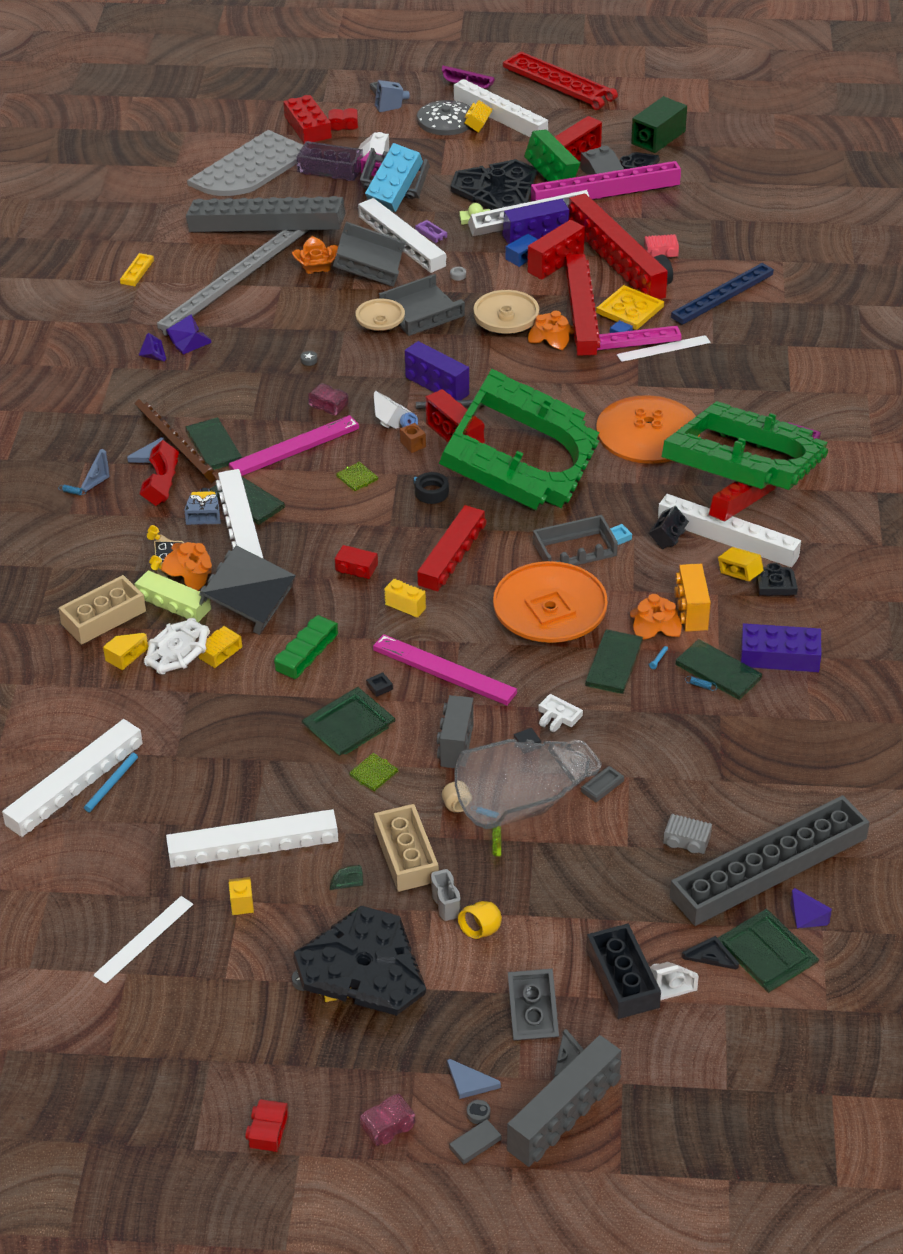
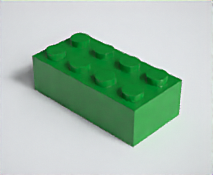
M547 129L532 131L524 157L549 182L575 178L580 162Z

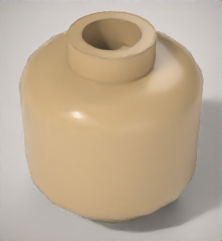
M461 782L449 783L442 790V799L449 811L462 812L471 803V795L467 787Z

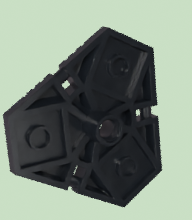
M514 159L489 164V168L486 169L484 166L459 170L454 174L451 192L474 203L478 202L481 206L490 210L527 203L531 196V185L536 180L537 169Z
M359 906L349 913L348 916L333 924L331 930L323 931L315 939L310 940L309 943L296 950L293 955L303 990L345 1002L347 997L354 998V1004L396 1016L426 993L424 980L420 974L415 956L411 953V945L409 944L402 920L398 915Z

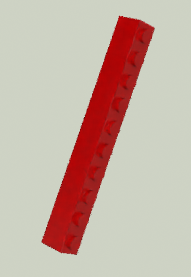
M566 254V275L577 355H597V348H600L598 321L596 320L593 287L591 285L589 260H586L585 254Z

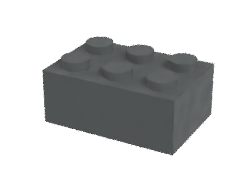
M449 695L448 703H444L443 707L445 718L441 717L440 721L442 732H438L437 744H440L438 746L437 758H441V767L465 769L474 726L473 697Z

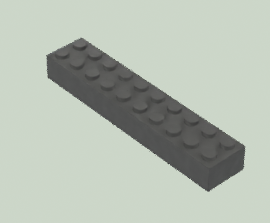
M317 196L315 198L272 197L270 199H262L260 197L255 199L227 198L219 200L213 198L210 200H193L186 218L189 232L340 229L346 213L343 197Z
M842 795L671 880L670 898L693 925L696 926L867 839L870 822Z

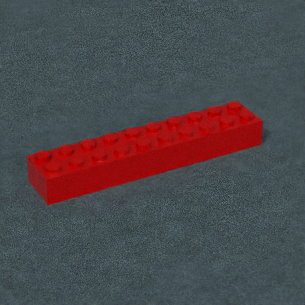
M586 193L570 197L568 205L569 220L585 227L584 241L606 260L635 290L659 300L666 298L668 270Z

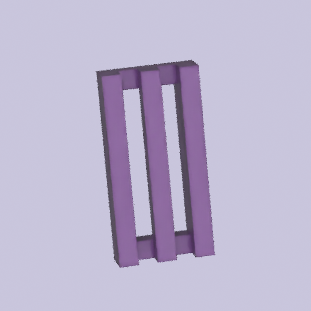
M428 220L415 226L417 232L435 243L438 240H443V237L447 238L446 231Z

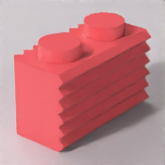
M675 234L645 236L644 249L653 257L661 254L666 257H678L679 244Z

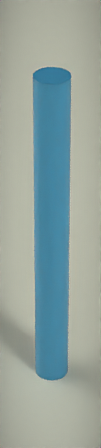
M135 753L129 755L84 806L87 812L93 810L138 759Z

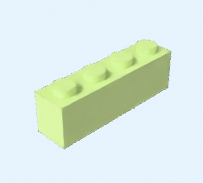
M149 570L135 583V587L144 594L145 601L183 616L186 619L195 618L196 622H199L211 610L209 598H207L206 602L204 601L202 606L199 605L201 596H199L200 591Z

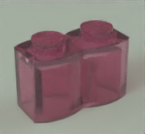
M320 383L308 394L309 405L316 409H323L331 415H338L348 405V394L340 389H333L327 384Z
M400 1094L389 1097L380 1105L370 1108L360 1116L361 1127L375 1146L389 1143L396 1134L409 1131L416 1123L415 1113Z

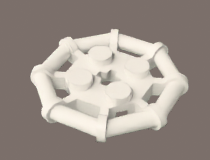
M188 618L187 621L175 624H167V627L154 639L148 641V651L144 658L145 665L157 670L158 674L187 668V665L200 653L206 651L205 645L207 636L210 633L209 627L196 622L195 618Z

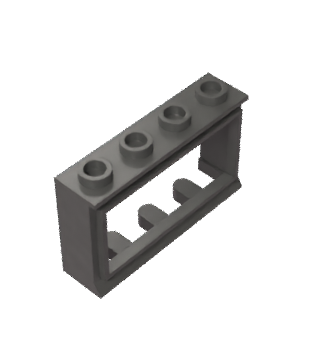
M371 148L360 178L365 189H368L372 182L370 177L375 163H382L388 152L383 151L382 155H378L374 148ZM424 159L419 169L421 173L415 189L409 188L405 194L410 199L420 198L419 196L430 168L427 159Z
M602 515L533 530V545H535L543 562L552 560L551 555L545 548L546 545L594 534L601 535L608 549L604 550L601 544H597L595 552L586 554L585 549L580 548L577 551V556L570 558L566 552H562L560 560L554 562H563L576 566L617 556L618 542Z

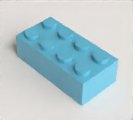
M393 143L365 192L367 199L374 198L390 211L396 212L423 163L420 153Z

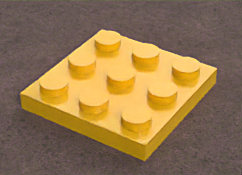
M623 285L596 307V313L616 322L619 320L632 325L633 329L637 330L664 307V301Z

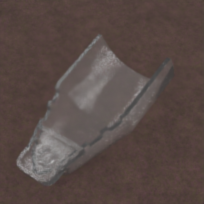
M507 739L461 751L455 767V788L460 805L466 816L475 825L484 829L496 828L546 813L587 777L596 775L601 768V762L592 749L582 740L569 742L544 741V743H534L533 740H527L525 743L516 742V739Z

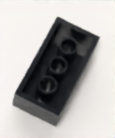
M629 923L587 934L586 952L617 1019L660 1008L661 990Z

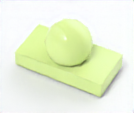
M479 203L471 204L468 211H459L461 224H468L471 214L490 211V209L483 210Z

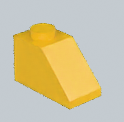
M145 633L114 637L103 647L105 661L121 670L125 669L148 649L147 635Z
M250 877L229 879L232 915L254 913Z

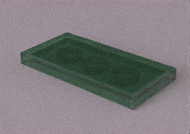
M218 417L185 426L186 432L198 453L206 462L205 464H209L213 470L229 466V463L242 458Z
M241 476L253 522L260 525L285 508L284 502ZM215 485L209 490L210 492H216L217 499L220 500L219 492L221 491H218L217 485Z
M606 629L588 673L585 686L624 694L643 643V637Z
M700 639L681 654L675 665L702 680L712 682L713 686L716 687L717 685V688L738 700L762 679V673Z

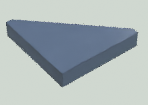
M159 438L127 457L128 462L151 463L149 457L152 448L164 440V438Z
M100 449L81 486L82 491L87 492L110 477L105 450Z
M451 1059L447 1060V1066L459 1099L501 1088L499 1080Z

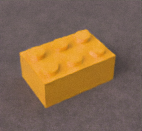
M702 564L679 565V573L675 575L678 587L674 588L675 598L679 599L677 600V609L681 611V624H684L685 632L708 630L711 602Z

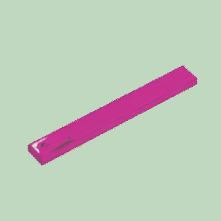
M349 415L229 463V469H239L241 476L358 430L359 424Z
M383 634L373 645V651L504 705H508L517 694V688Z

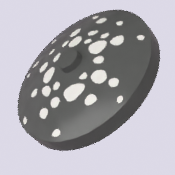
M454 100L434 101L420 108L417 113V122L423 130L432 134H460L471 128L464 123L466 120L464 116L470 106Z

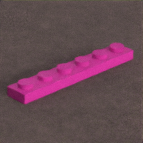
M678 326L599 334L600 348H597V350L681 341V333Z

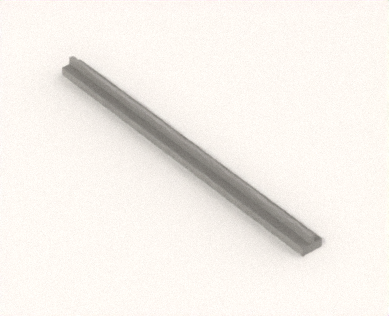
M283 230L157 322L158 329L163 330L164 335H169L166 329L190 314L195 316L309 230Z

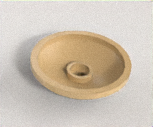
M372 299L362 303L356 310V320L358 323L374 331L393 329L405 318L403 306L390 299Z

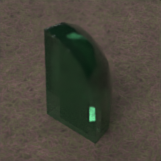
M351 865L339 869L330 881L329 890L363 886L361 865Z

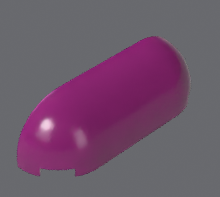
M442 66L444 78L453 84L464 79L481 88L488 89L495 82L494 77Z

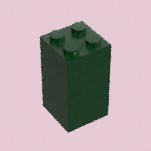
M664 96L632 118L631 144L657 153L686 131L687 105Z

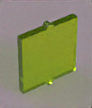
M360 462L350 467L347 466L346 469L336 473V476L353 491L367 487L370 483L378 480V476Z
M372 753L349 772V775L359 781L360 785H365L375 791L396 774L398 768L390 764L387 759H382Z

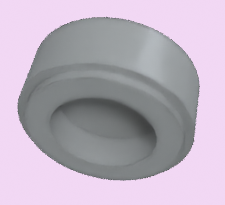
M463 267L452 268L450 270L451 279L457 281L465 279L466 270Z

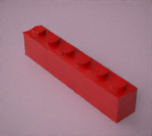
M735 481L713 495L709 515L725 522L776 489V486L768 484L763 489Z
M464 505L417 571L418 586L438 592L442 585L446 584L449 575L454 573L458 562L462 561L463 555L466 551H469L472 542L478 538L481 529L485 528L484 510Z

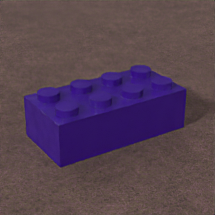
M563 198L505 210L503 237L508 244L526 234L540 239L569 220V208Z
M419 341L405 349L406 378L434 393L443 389L455 400H462L469 395L468 366Z
M743 623L741 667L819 672L821 662V628Z

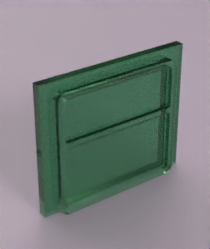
M356 687L302 720V723L340 756L350 753L390 727L389 725L396 721V718L363 690Z
M768 909L763 910L718 937L739 964L768 993L819 962V958Z

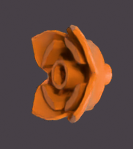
M311 236L304 243L303 250H294L292 255L301 263V266L308 274L321 271L328 272L331 270L338 246L331 245L326 248L324 242Z
M560 311L537 315L536 322L529 332L528 342L537 344L546 339L550 346L563 351L569 342V333L574 334V329L569 324L567 318L561 315Z
M191 542L173 544L171 547L173 551L163 560L161 570L170 576H183L186 586L199 591L206 583L208 574L212 572V563L205 546L202 543L196 544Z
M657 594L649 595L648 598L641 601L630 612V617L635 618L633 628L638 640L650 639L659 631H662L669 637H680L682 624L678 616L676 604Z

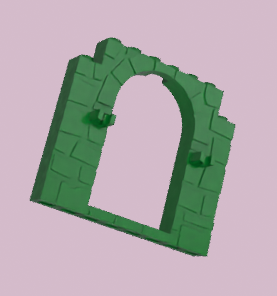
M491 369L444 449L439 464L532 509L537 510L539 504L543 505L545 501L562 509L564 503H568L572 496L570 491L574 493L578 483L575 481H580L583 475L581 470L585 471L589 463L586 459H591L600 441L597 439L600 432L585 426L586 421L583 420L585 412L572 408L566 403L555 400L545 393L534 390V388L526 384L519 383ZM483 404L559 441L571 454L573 466L562 472H546L520 462L523 453L519 451L512 458V456L501 451L499 452L497 449L484 443L482 444L478 440L464 435L479 407Z
M716 401L689 421L688 424H685L676 433L664 440L661 457L760 489L771 484L790 490L806 474L808 475L811 469L820 464L823 458H826L828 442L817 438L814 439L812 437V430L803 427L799 428L796 425L783 421L780 422L776 419L777 415L770 413L769 416H763ZM706 429L720 432L722 437L729 435L739 439L735 441L733 448L727 445H720V443L708 439L704 440L698 437V435ZM746 441L757 444L758 448L762 446L786 453L795 459H789L788 461L781 459L771 460V458L756 454L752 455V453L744 452Z

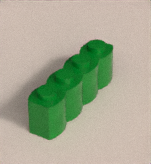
M320 615L315 616L308 622L307 627L300 630L297 637L286 645L285 650L276 655L274 659L275 670L293 679H297L304 672L305 668L312 664L316 656L320 655L326 646L338 635V623Z

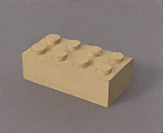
M124 575L58 608L61 624L81 645L146 612L144 594Z
M415 804L374 813L375 832L397 891L400 892L431 884L432 872L439 871V866Z

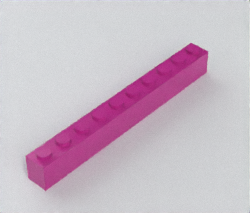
M676 161L532 184L531 201L584 190L588 191L591 199H601L602 197L630 194L638 191L643 192L662 187H673L674 185H680L681 168Z

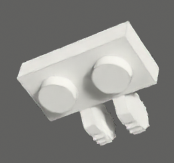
M549 694L539 704V711L544 713L539 724L545 727L551 718H554L549 728L552 732L557 731L562 723L572 727L583 716V710L552 694Z

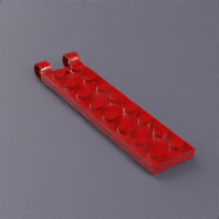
M519 52L503 62V67L509 71L589 103L594 110L604 107V100L601 98L603 95L609 102L618 97V93L614 88H608L524 52Z

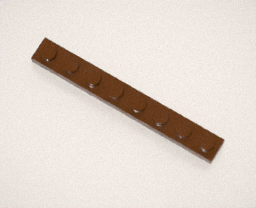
M138 399L134 403L211 484L217 480L212 474L215 471L210 465H204L206 462L200 455L195 456L197 454L191 446L186 447L188 445L182 437L178 439V433L173 428L169 430L170 425L164 419L161 421L162 417L156 411L152 412L153 408L147 402L144 404Z

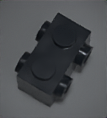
M675 505L662 512L649 531V534L661 549L668 546L673 547L678 543L679 536L685 532V527L689 521Z

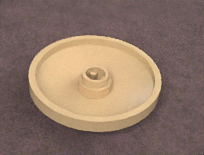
M497 290L480 297L474 305V318L481 327L496 333L524 331L535 324L536 316L539 315L537 301L530 295L516 290Z

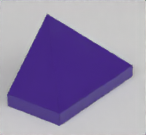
M192 314L166 329L173 344L199 330Z
M195 332L174 345L182 354L210 344L211 339L203 332Z
M148 333L139 356L165 361L166 356L162 341Z
M796 888L792 890L790 905L797 928L827 926L830 923L831 908Z

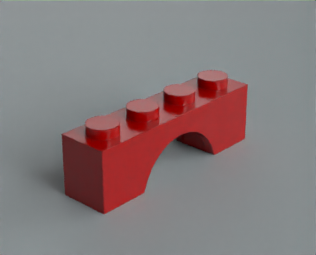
M164 440L152 448L149 461L154 466L157 474L153 473L142 483L139 493L155 506L168 499L169 488L172 486V477L175 474L174 469L178 463L179 451Z

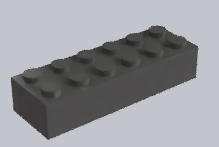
M599 1035L507 1123V1151L528 1167L535 1161L538 1162L550 1146L557 1144L560 1136L566 1130L569 1131L573 1128L576 1120L581 1115L585 1116L588 1113L591 1105L596 1100L600 1101L606 1091L619 1082L621 1078L620 1066L622 1064L621 1049Z

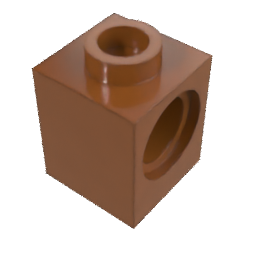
M412 423L400 428V442L411 453L426 447V433L416 423Z

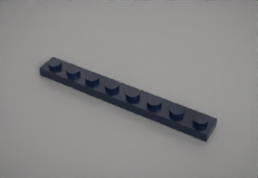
M761 263L671 312V318L683 325L772 276L774 269Z

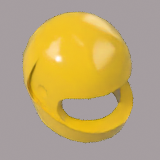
M480 901L474 905L466 906L458 915L460 928L467 936L474 939L491 936L499 929L502 922L500 910L494 903L488 901ZM466 912L473 914L476 923L480 926V930L474 931L468 926L465 919Z

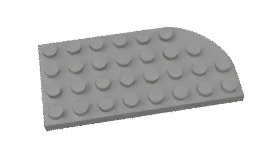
M267 130L187 180L188 186L201 192L217 196H234L249 193L310 156L312 149Z

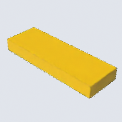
M139 253L120 278V284L136 286L153 263L154 256Z

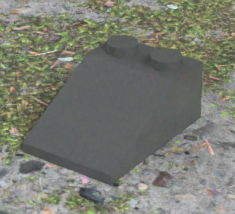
M607 145L581 153V170L587 175L624 170L615 152Z
M553 968L508 972L513 1040L559 1037Z

